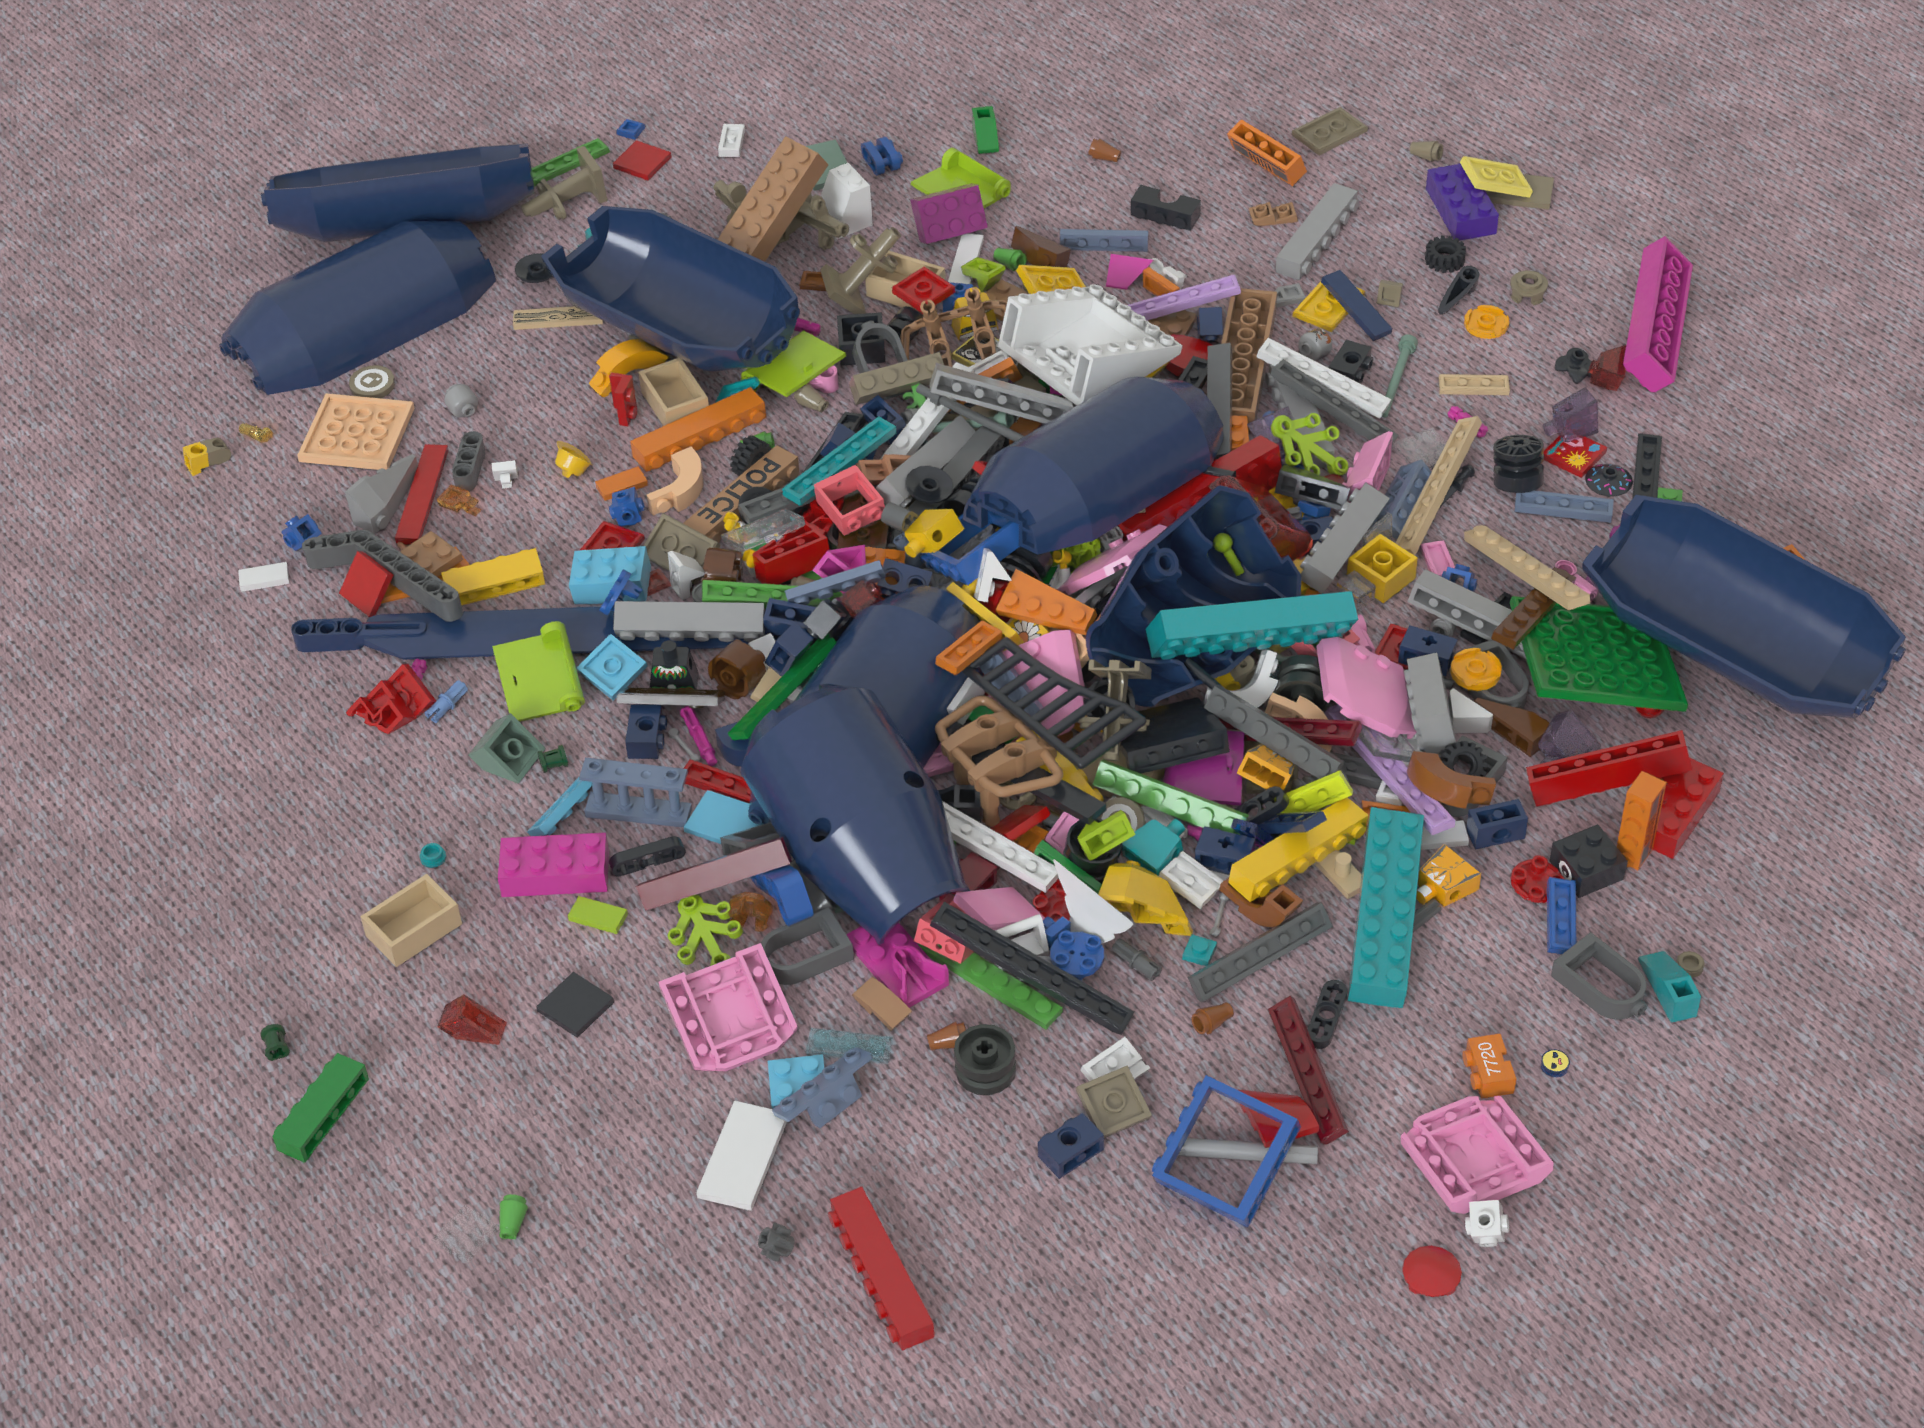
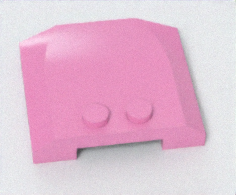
M1159 524L1142 533L1138 529L1126 535L1128 540L1124 542L1122 538L1108 544L1110 549L1105 550L1077 567L1069 578L1056 590L1070 595L1128 566L1134 555L1167 527Z
M1071 630L1052 631L1018 645L1058 674L1084 686L1076 636ZM1008 650L1002 652L1007 659L1013 656ZM1020 662L1014 667L1019 675L1030 668L1024 662ZM1038 674L1028 681L1026 685L1032 691L1048 679ZM1058 685L1040 697L1038 701L1045 707L1068 690ZM1077 696L1043 720L1041 724L1046 729H1050L1084 705V697ZM1073 724L1058 736L1069 732L1075 725ZM1020 734V735H1019L1015 740H1013L1011 743L1016 742V740H1018L1019 738H1021L1022 735Z
M1340 637L1322 639L1316 647L1324 700L1329 703L1332 699L1341 706L1340 713L1354 721H1360L1361 724L1389 737L1397 738L1400 734H1406L1407 739H1412L1416 734V730L1412 721L1410 699L1403 666L1390 661L1384 655L1372 653L1364 646H1357Z
M761 943L736 952L733 958L685 975V972L659 981V988L694 1070L728 1071L777 1052L797 1031L798 1026Z
M1478 1096L1466 1097L1419 1116L1413 1122L1411 1130L1407 1134L1404 1132L1401 1135V1145L1451 1212L1466 1214L1470 1212L1469 1202L1500 1200L1541 1183L1553 1171L1554 1162L1501 1096H1494V1100L1480 1101Z

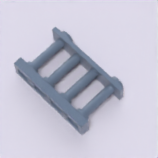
M585 757L579 779L592 782L593 792H590L586 804L585 817L684 827L690 817L692 804L680 802L679 792L683 791L688 770ZM603 783L617 785L618 794L604 793ZM628 786L643 788L644 797L629 796ZM653 789L667 790L669 800L655 799Z

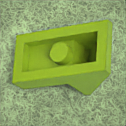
M979 257L961 266L963 275L977 279L980 293L985 292L1000 281L1006 270L1005 265Z
M1120 810L1099 823L1093 821L1090 825L1086 824L1077 839L1087 859L1092 861L1136 834L1126 814Z

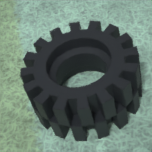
M1443 235L1441 239L1434 237V241L1431 239L1426 245L1425 263L1429 265L1430 269L1435 267L1436 272L1442 270V273H1446V270H1449L1452 273L1454 269L1458 271L1465 263L1466 246H1464L1462 241L1459 242L1458 238L1453 240L1452 236L1445 238V235Z
M750 435L748 438H743V443L739 442L737 444L738 449H734L735 455L731 456L733 461L730 463L732 472L740 476L772 448L768 443L755 436Z
M1468 741L1448 744L1445 746L1446 749L1440 751V760L1451 770L1455 771L1453 767L1455 758L1459 755H1464L1471 763V768L1465 775L1486 776L1487 772L1484 771V768H1488V763H1484V759H1487L1486 754H1481L1482 748L1475 747V743H1468Z

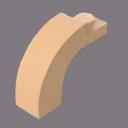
M692 446L671 455L673 471L678 478L672 484L646 495L648 509L653 516L658 513L667 512L672 507H675L680 512L689 507L699 497L703 488L702 466L700 458Z
M1272 692L1265 713L1271 717L1328 720L1317 705L1302 696H1299L1297 702H1294ZM1318 745L1328 752L1331 751L1332 745Z

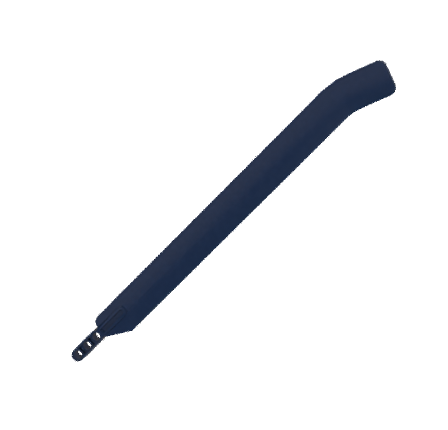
M601 606L463 611L462 617L455 621H445L433 612L379 614L370 617L363 623L357 618L306 619L296 621L291 627L295 647L300 652L358 650L365 645L403 660L495 656L492 646L541 635L540 630L545 624L555 621L564 623L572 654L592 653L610 634L632 651H653L654 648L661 647L663 642L670 640L665 637H660L656 641L646 640L645 637H635L634 640H622L620 637H616L613 630L614 611L610 610L607 616L599 611ZM772 635L773 638H774V640H775V642H776V640L780 637V636ZM841 635L833 637L836 642L841 637ZM684 638L682 641L674 642L676 647L715 649L725 648L733 641H720L719 638H709L708 641H696L694 638ZM734 638V640L738 639L741 640L743 643H749L747 641H744V638ZM814 638L813 643L810 645H813L818 639Z

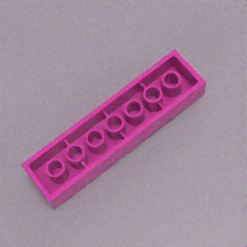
M1666 236L1643 248L1623 362L1625 369L1632 373L1643 387L1654 393L1675 382L1693 264Z

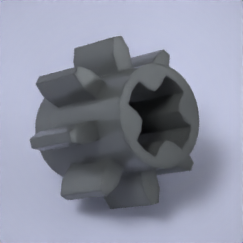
M774 1223L772 1229L769 1227L764 1228L758 1238V1246L762 1249L761 1254L776 1262H779L780 1256H789L794 1248V1238L790 1236L792 1231L778 1223Z

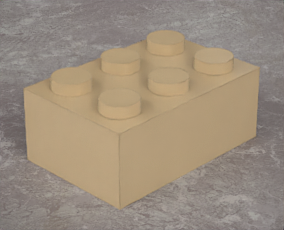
M888 251L885 256L891 255L898 262L894 273H890L877 265L865 279L866 295L899 307L907 306L913 308L892 294V286L924 266L946 280L945 268Z
M680 358L638 372L641 393L663 426L709 406L708 397Z
M425 874L360 916L366 937L395 967H398L462 925L458 904L428 874Z

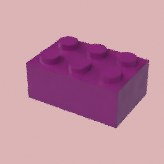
M971 183L910 199L921 243L929 244L988 228L979 185Z

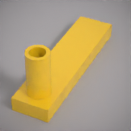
M977 579L969 585L964 584L961 588L954 582L946 588L950 594L964 602L962 606L969 613H975L980 621L983 620L1002 631V638L1008 637L1017 645L1024 643L1014 629L973 598Z

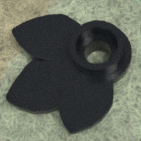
M1580 348L1569 349L1566 355L1559 357L1555 362V370L1560 372L1567 371L1575 384L1580 383L1586 376L1591 379H1599L1600 370L1597 364L1591 361L1588 354Z

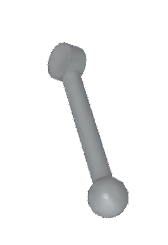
M670 729L668 731L669 737L675 739L691 757V760L700 762V755L694 754L680 738L678 729Z
M1223 893L1219 895V909L1214 927L1210 930V935L1213 937H1217L1220 934L1221 929L1219 926L1225 903L1229 900Z

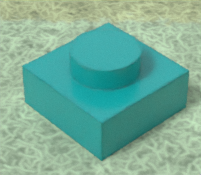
M1191 934L1183 952L1182 960L1203 966L1209 965L1217 948V942Z

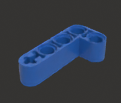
M785 865L750 877L757 888L776 899L781 916L787 926H791L814 915L803 879L798 870L792 866Z

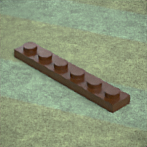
M1556 567L1552 569L1573 584L1575 583L1576 577L1567 571ZM1534 588L1493 631L1491 639L1514 650L1557 602Z

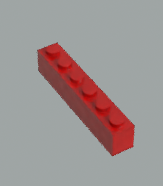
M1683 730L1529 766L1526 769L1536 807L1593 793H1601L1618 787L1630 786L1641 771L1656 778L1690 771L1692 766Z
M861 1186L831 1198V1211L828 1212L829 1220L834 1229L839 1227L842 1233L839 1234L844 1250H851L853 1254L851 1257L852 1265L857 1274L862 1272L865 1278L862 1282L869 1297L874 1295L877 1301L874 1303L875 1310L880 1320L886 1319L889 1325L886 1326V1330L891 1342H898L903 1351L934 1338V1323L863 1187Z

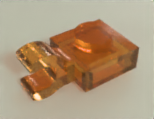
M450 485L437 498L439 506L454 512H458L462 508L466 513L477 516L481 511L480 508L475 507L479 501L471 497L470 491L454 485Z

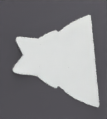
M1055 859L1053 860L1059 880L1067 895L1065 896V901L1070 914L1071 932H1084L1096 935L1101 939L1102 944L1114 939V934L1125 932L1133 925L1132 921Z

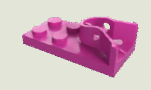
M899 922L890 930L884 939V943L878 945L874 937L862 926L846 934L853 945V952L879 982L890 989L909 1008L949 985V973L946 964L941 965L932 961Z

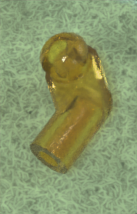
M242 423L239 426L241 434L262 443L269 441L273 437V432L268 427L261 429L247 423Z

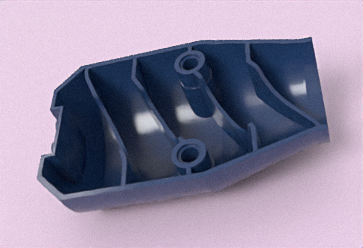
M1219 485L1182 514L1134 555L1098 619L1089 627L1086 634V648L1090 660H1095L1105 667H1109V660H1120L1130 668H1134L1135 661H1141L1152 669L1151 679H1128V686L1133 692L1135 705L1143 707L1155 706L1162 699L1202 684L1203 682L1184 665L1188 658L1193 659L1215 679L1229 673L1257 648L1250 647L1241 652H1234L1233 649L1224 650L1222 653L1214 655L1209 654V652H1202L1193 657H1186L1183 654L1176 655V657L1163 660L1161 657L1152 658L1146 628L1160 610L1301 596L1302 575L1289 555L1279 556L1262 526L1256 520L1262 513L1249 493ZM1219 533H1226L1232 538L1233 544L1231 548L1244 569V573L1239 576L1235 575L1224 554L1215 550L1213 546V539Z
M821 684L818 691L796 700L781 711L776 712L772 709L757 724L751 734L740 773L779 836L783 837L788 851L803 875L868 931L878 945L884 943L887 934L899 921L923 904L947 893L970 891L965 883L941 795L872 690L838 684Z

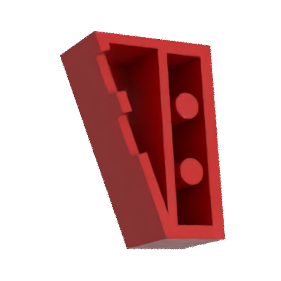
M803 518L799 521V526L793 531L790 529L783 532V538L777 542L775 540L770 541L752 554L756 579L762 584L780 585V583L794 577L798 578L802 574L812 571L829 550L828 538Z

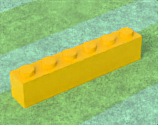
M1348 797L1337 801L1321 811L1324 812L1327 818L1323 823L1307 832L1284 833L1232 864L1228 883L1249 902L1258 897H1264L1274 887L1285 884L1292 876L1306 871L1310 865L1323 861L1327 855L1335 850H1341L1353 838L1359 839L1366 831L1368 814Z

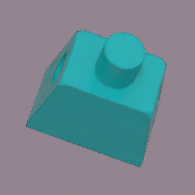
M1174 819L1166 827L1157 820H1151L1136 830V835L1122 842L1123 857L1129 861L1140 863V867L1159 876L1160 872L1183 851L1182 841L1179 836L1186 829L1177 819Z

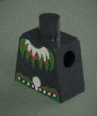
M671 640L663 642L661 647L654 648L649 688L697 689L699 672L689 648L676 647V643Z

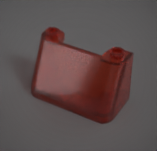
M1228 475L1219 477L1208 486L1210 491L1222 485L1249 493L1262 513L1258 516L1261 520L1259 524L1280 557L1289 555L1291 560L1294 561L1301 558L1312 548L1313 540L1309 532L1265 487Z

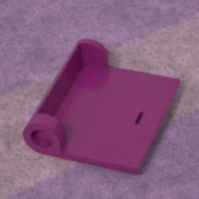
M1227 731L1230 749L1228 753L1164 768L1163 782L1219 804L1241 805L1242 776L1237 774V771L1243 761L1244 732Z

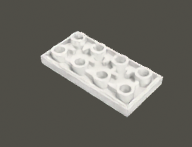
M734 1101L696 1192L697 1198L752 1211L787 1122L774 1116L772 1109Z

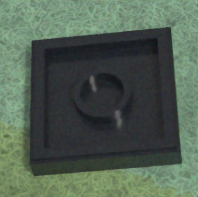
M573 971L536 1008L537 1012L578 1038L614 1003V998Z

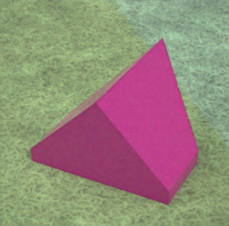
M1111 254L1106 287L1128 290V287L1154 260Z
M865 545L828 550L813 571L820 577L825 578L865 565ZM864 584L858 585L852 591L843 592L842 590L840 592L850 600H853Z

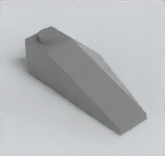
M411 454L394 462L391 468L386 470L383 468L377 470L376 475L371 477L366 475L360 478L345 491L352 522L355 526L367 530L374 535L387 527L412 485L418 467L415 455Z

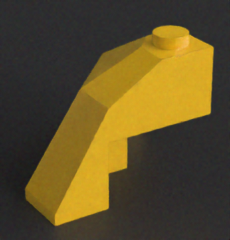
M1136 861L1115 863L1109 866L1098 895L1119 912H1130L1134 923L1161 924L1165 934L1186 936L1193 934L1189 920L1167 880L1140 867V863Z

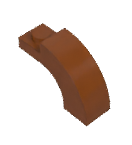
M1412 752L1407 775L1411 782L1424 794L1441 803L1466 809L1468 803L1490 805L1496 787L1495 778L1461 774L1445 766L1440 760L1439 754Z
M1229 877L1220 884L1219 888L1224 895L1239 906L1238 911L1255 924L1264 927L1280 925L1303 902L1300 897L1284 884L1274 892H1268L1264 897H1258L1251 902L1228 883Z

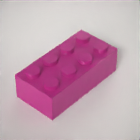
M606 833L501 838L498 883L502 897L607 892L609 846Z

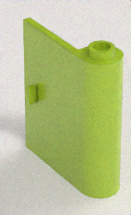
M949 148L944 153L941 167L911 181V186L926 195L971 183L979 185L983 208L994 204L1001 198H1006L1011 192L1009 180L955 148Z
M802 331L789 340L787 349L782 351L770 364L748 368L741 373V380L757 377L765 386L788 397L846 357V353ZM758 385V386H757L755 389H753V390H754V391L758 390V389L760 388V385Z
M555 621L545 624L541 628V635L492 646L509 714L511 713L519 722L564 711H577L585 703L566 628L562 622Z

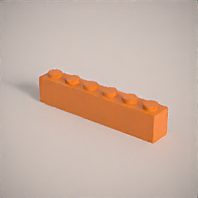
M751 387L631 440L632 457L645 472L658 469L663 464L672 461V454L691 446L695 451H698L707 444L720 441L727 435L740 432L749 425L761 422L766 418L765 402Z

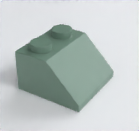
M510 713L492 724L468 756L484 771L519 783L538 759L537 752H543L546 748Z

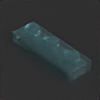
M811 1028L806 1055L823 1054V1057L840 1059L846 1051L858 1047L871 1053L872 1059L869 1062L888 1064L893 1037Z

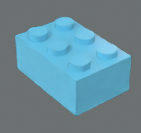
M646 546L574 551L569 580V588L574 604H603L623 569L631 573L629 580L642 589L638 599L625 595L623 600L646 601L651 573V563Z

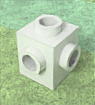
M1500 1201L1469 1202L1470 1217L1465 1218L1467 1235H1471L1474 1242L1479 1243L1481 1247L1497 1246V1242H1505L1504 1233L1509 1232V1220L1507 1214L1503 1215V1207Z

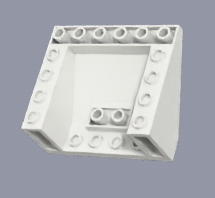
M1095 284L1090 285V287H1073L1066 290L1055 289L1050 292L1038 291L1034 294L1021 293L1019 296L1008 297L998 347L1076 406L1122 379L1149 375L1178 356L1182 349V345L1175 341L1174 337L1162 332L1158 326L1151 324L1145 320L1144 316L1131 310L1130 306L1117 300V297L1108 294L1101 286Z

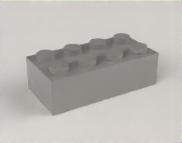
M1433 653L1407 659L1408 670H1404L1419 749L1420 751L1425 750L1427 753L1439 754L1441 750L1446 749L1445 746L1455 743L1456 739L1438 654Z

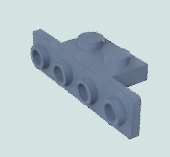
M858 1047L846 1051L843 1057L825 1067L812 1080L805 1082L794 1094L781 1100L779 1105L772 1109L774 1116L789 1122L807 1109L813 1124L818 1128L823 1127L862 1097L853 1073L872 1059L871 1053Z

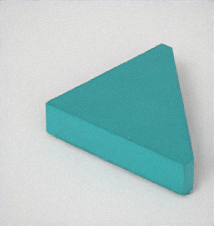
M752 377L724 385L715 403L747 388L755 389L761 382L757 377Z

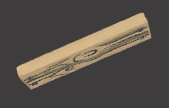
M575 306L514 310L513 315L514 330L603 324V320Z

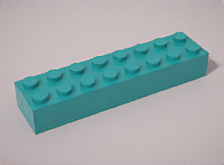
M1352 591L1160 610L1146 628L1152 658L1161 657V659L1167 660L1176 657V655L1183 654L1186 657H1193L1202 652H1209V654L1214 655L1231 649L1234 652H1241L1250 647H1257V649L1261 650L1278 644L1281 647H1288L1297 642H1304L1306 645L1314 644L1326 638H1342L1359 619Z
M1371 807L1366 829L1348 1001L1403 1008L1408 987L1424 815Z

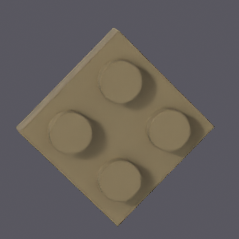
M1128 1065L1076 1087V1092L1090 1121L1104 1134V1138L1152 1117Z

